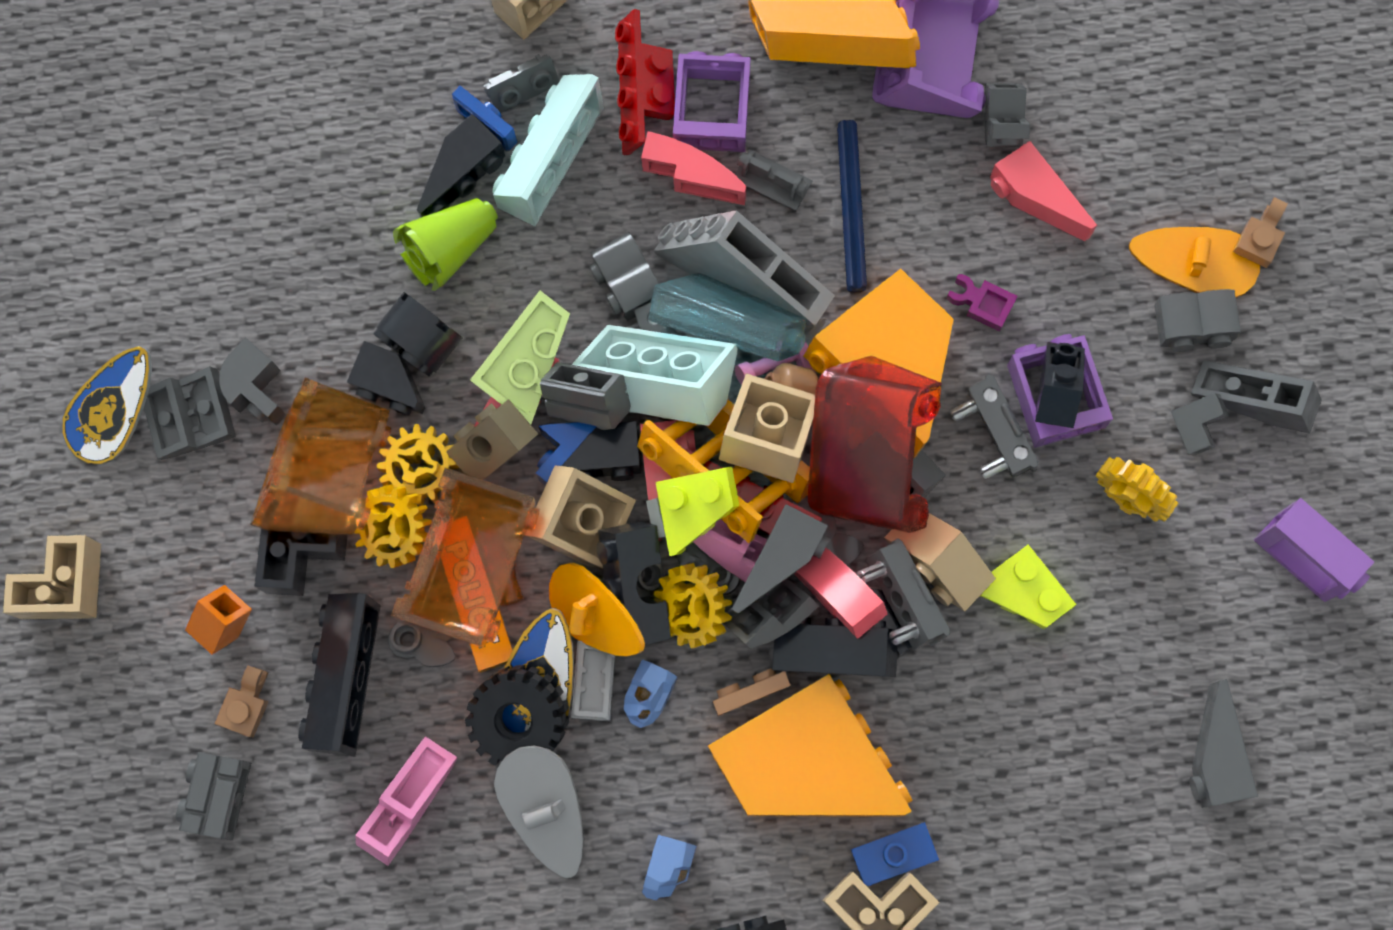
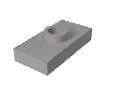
M577 641L571 718L611 722L616 656L586 645L582 641Z

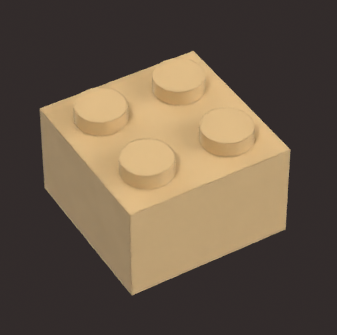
M746 373L723 436L719 460L793 483L814 421L820 396Z
M555 465L524 535L586 566L603 569L597 555L598 530L626 524L636 500L576 468Z

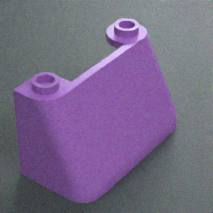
M896 0L897 7H903L905 10L909 28H915L917 31L920 50L915 51L916 67L894 68L876 66L873 100L887 107L962 118H971L982 112L986 101L983 85L974 81L971 82L979 23L996 12L999 0Z

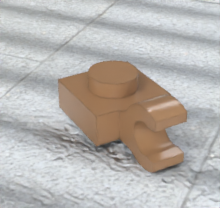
M1274 197L1270 206L1267 205L1260 220L1251 217L1246 223L1233 252L1267 268L1271 264L1285 232L1275 227L1288 203Z
M247 666L242 677L241 689L237 690L229 687L215 724L254 738L269 702L258 698L268 672L256 667Z

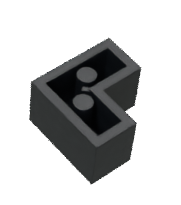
M263 511L254 587L266 594L304 596L307 560L345 561L349 524L340 515Z

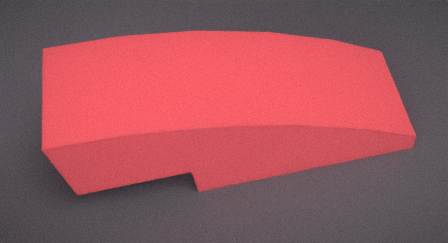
M647 132L641 156L643 171L674 177L675 192L745 205L746 185L716 159L674 138Z
M825 548L820 559L812 556L807 565L794 573L834 618L837 617L857 639L888 615L884 602L874 591L827 548Z

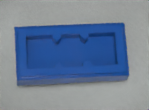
M459 86L452 93V99L457 112L465 118L473 114L502 143L506 151H510L517 144L518 141L514 128L501 118V113L494 105L488 101L483 104L462 86Z
M925 822L850 849L861 880L867 887L939 860Z

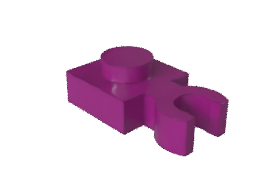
M958 274L955 283L965 289V293L956 294L950 290L946 299L953 305L967 304L971 306L966 316L1000 332L1018 296L984 280L979 289L974 286L973 281L968 276Z

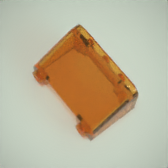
M304 378L280 429L250 525L266 531L352 535L356 529L363 530L371 509L365 507L366 498H363L362 495L373 454L378 446L381 448L385 447L388 441L387 438L391 433V427L386 425L390 410L311 379Z
M444 468L438 485L443 488L440 499L444 500V502L436 500L434 505L436 512L411 581H407L405 589L410 591V594H405L403 599L397 597L391 616L409 625L483 648L487 641L493 643L497 636L501 620L495 618L526 531L533 532L540 510L534 508L535 499L532 496Z

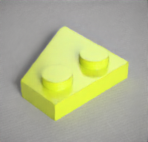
M732 467L655 482L669 556L682 554L686 547L699 536L705 535L715 526L717 521L728 516L740 506Z
M1026 545L991 572L996 579L980 595L1001 606L1000 608L1012 614H1018L1026 618L1028 622L1043 629L1077 605L1029 545Z

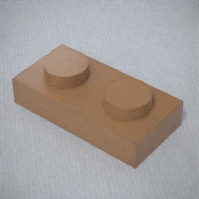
M771 668L752 676L755 684L740 689L739 684L735 683L716 691L719 698L712 701L717 716L791 686L785 671L776 674L775 670Z

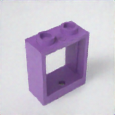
M699 51L679 54L673 125L674 139L699 150L745 152L751 57H743L736 53L714 56ZM688 78L740 81L738 124L685 121Z
M1066 334L1050 341L1057 344L1070 343L1076 347L1085 348L1083 392L1089 410L1077 413L1074 429L1035 422L1036 405L1024 370L1043 365L1046 346L1038 348L1036 344L1022 346L1015 350V354L1012 355L1007 364L1034 448L1105 429L1113 420L1085 335L1073 338L1071 334Z
M1299 498L1280 511L1254 539L1258 545L1324 602L1334 597L1342 599L1350 591L1352 593L1357 592L1370 578L1366 571L1372 566L1374 561L1302 498Z

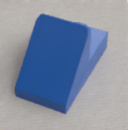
M580 422L538 426L541 434L557 447L555 451H547L537 464L539 469L536 472L539 481L546 486L554 466H563L566 460L597 426Z

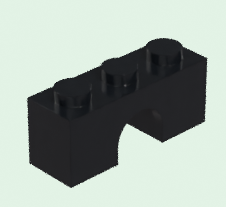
M638 521L598 530L597 555L603 566L604 580L602 583L628 610L644 638L645 645L671 639L666 601L650 596L640 598L636 588L640 573L649 566L661 563L657 525Z

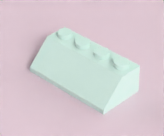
M563 75L558 85H553L549 89L545 99L546 106L540 115L536 114L532 118L528 127L529 135L523 145L518 144L515 147L510 158L511 165L506 174H500L494 183L492 192L497 208L536 226L604 109L599 77L595 75Z
M607 325L572 365L623 374L627 388L625 393H628L631 405L629 412L709 426L727 403L738 350L737 345L733 343Z

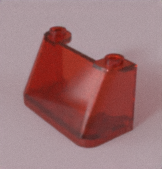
M872 355L825 370L817 382L815 391L807 497L809 507L825 516L906 533L926 528L929 517L928 502L918 494L910 495L916 428L930 422L939 413L942 383Z

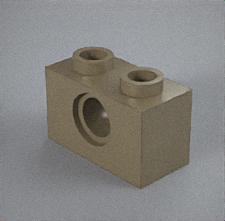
M509 399L497 409L492 403L475 417L479 424L475 427L470 421L453 435L458 442L446 451L475 486L538 435Z

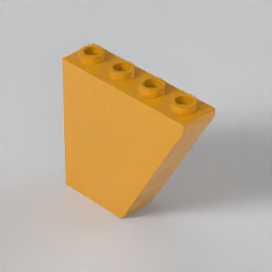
M748 0L751 21L770 60L894 68L916 67L915 51L920 50L919 37L915 28H909L905 10L903 7H897L896 0Z
M900 268L814 336L803 357L816 372L821 373L836 388L841 397L847 399L870 425L875 426L890 441L895 450L902 453L911 462L916 458L930 437L954 319Z
M830 674L708 745L709 751L747 816L902 817L912 811L908 804L913 800L902 781L900 780L895 783L887 771L892 765L880 746L874 749L866 736L871 733V730L860 712L854 715L846 701L850 700L851 697L840 679L833 681Z

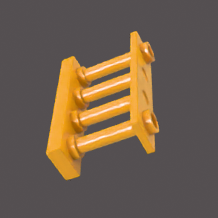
M727 399L726 405L709 426L705 425L716 436L691 455L675 441L697 424L679 420L663 431L652 421L647 420L643 424L637 447L646 458L654 461L672 478L707 472L709 470L703 464L721 451L723 436L735 404ZM801 460L793 483L763 474L773 483L748 503L738 496L740 506L728 516L721 518V520L726 523L732 532L750 543L754 540L763 518L759 513L784 493L798 504L808 495L817 473ZM737 465L733 467L735 484L737 485L751 474L753 470Z

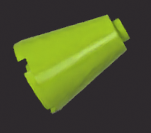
M475 198L404 223L393 231V238L395 244L402 241L406 251L400 255L415 277L424 286L432 283L431 290L436 291L447 283L496 229L495 220L498 219V216L488 201L482 202L480 199Z

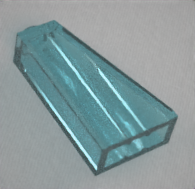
M696 273L654 286L648 319L654 323L708 340L733 343L737 345V349L775 361H781L798 355L806 340L804 333L807 322L806 318L707 275Z

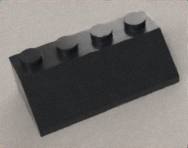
M328 594L327 604H322L320 608L319 626L323 628L321 640L315 643L312 652V663L316 665L314 680H309L306 687L305 700L306 703H309L307 718L301 720L298 738L299 741L303 742L301 749L356 757L381 605L367 594Z

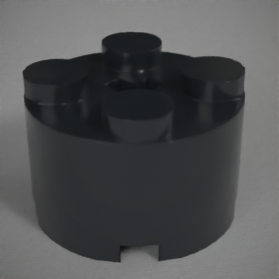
M405 292L402 293L376 326L377 329L373 333L428 377L433 372L436 373L463 339L462 336L445 325L438 317Z

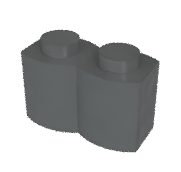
M630 232L590 252L594 263L590 264L589 268L598 285L605 282L611 293L606 295V299L615 315L622 312L628 321L636 317L635 309L651 303L653 297L662 302L666 301L658 280Z
M1222 289L1200 293L1169 294L1160 296L1155 303L1160 347H1171V350L1174 352L1193 349L1194 344H1208L1209 348L1213 349L1227 347L1241 333L1235 290Z

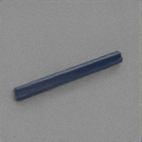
M842 120L838 123L837 134L847 290L855 293L865 291L867 286L858 132L856 121Z

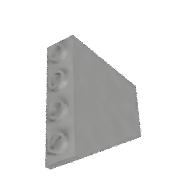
M737 210L674 223L671 222L660 232L658 236L660 242L653 251L658 256L779 328L816 326L835 297L833 293Z

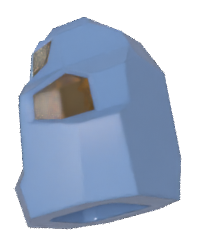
M645 660L641 661L624 699V711L631 724L642 728L652 724L660 716L678 679L676 675Z
M658 835L642 890L645 897L656 901L661 897H670L678 884L686 882L697 846Z

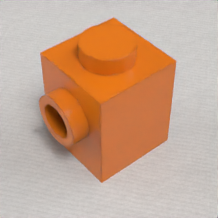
M223 585L198 600L185 631L213 655L238 639L252 609L226 585Z

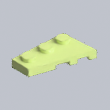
M540 290L470 381L501 405L509 399L531 425L542 396L540 388L541 379L552 368L570 313Z

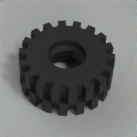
M515 665L511 670H508V667L499 670L496 674H492L473 693L474 697L468 702L466 709L470 711V714L465 718L466 727L472 726V731L468 734L471 743L476 740L479 742L480 746L476 749L479 755L482 756L485 752L491 755L489 763L496 766L499 761H503L506 755L520 747L534 745L554 751L566 733L564 730L569 724L570 717L565 714L569 709L568 700L562 701L560 696L564 691L560 685L556 688L552 686L550 682L554 678L548 673L542 677L538 675L540 669L531 667L528 671L524 670V665ZM520 704L528 709L531 714L529 729L518 733L509 730L505 726L503 711L508 705Z

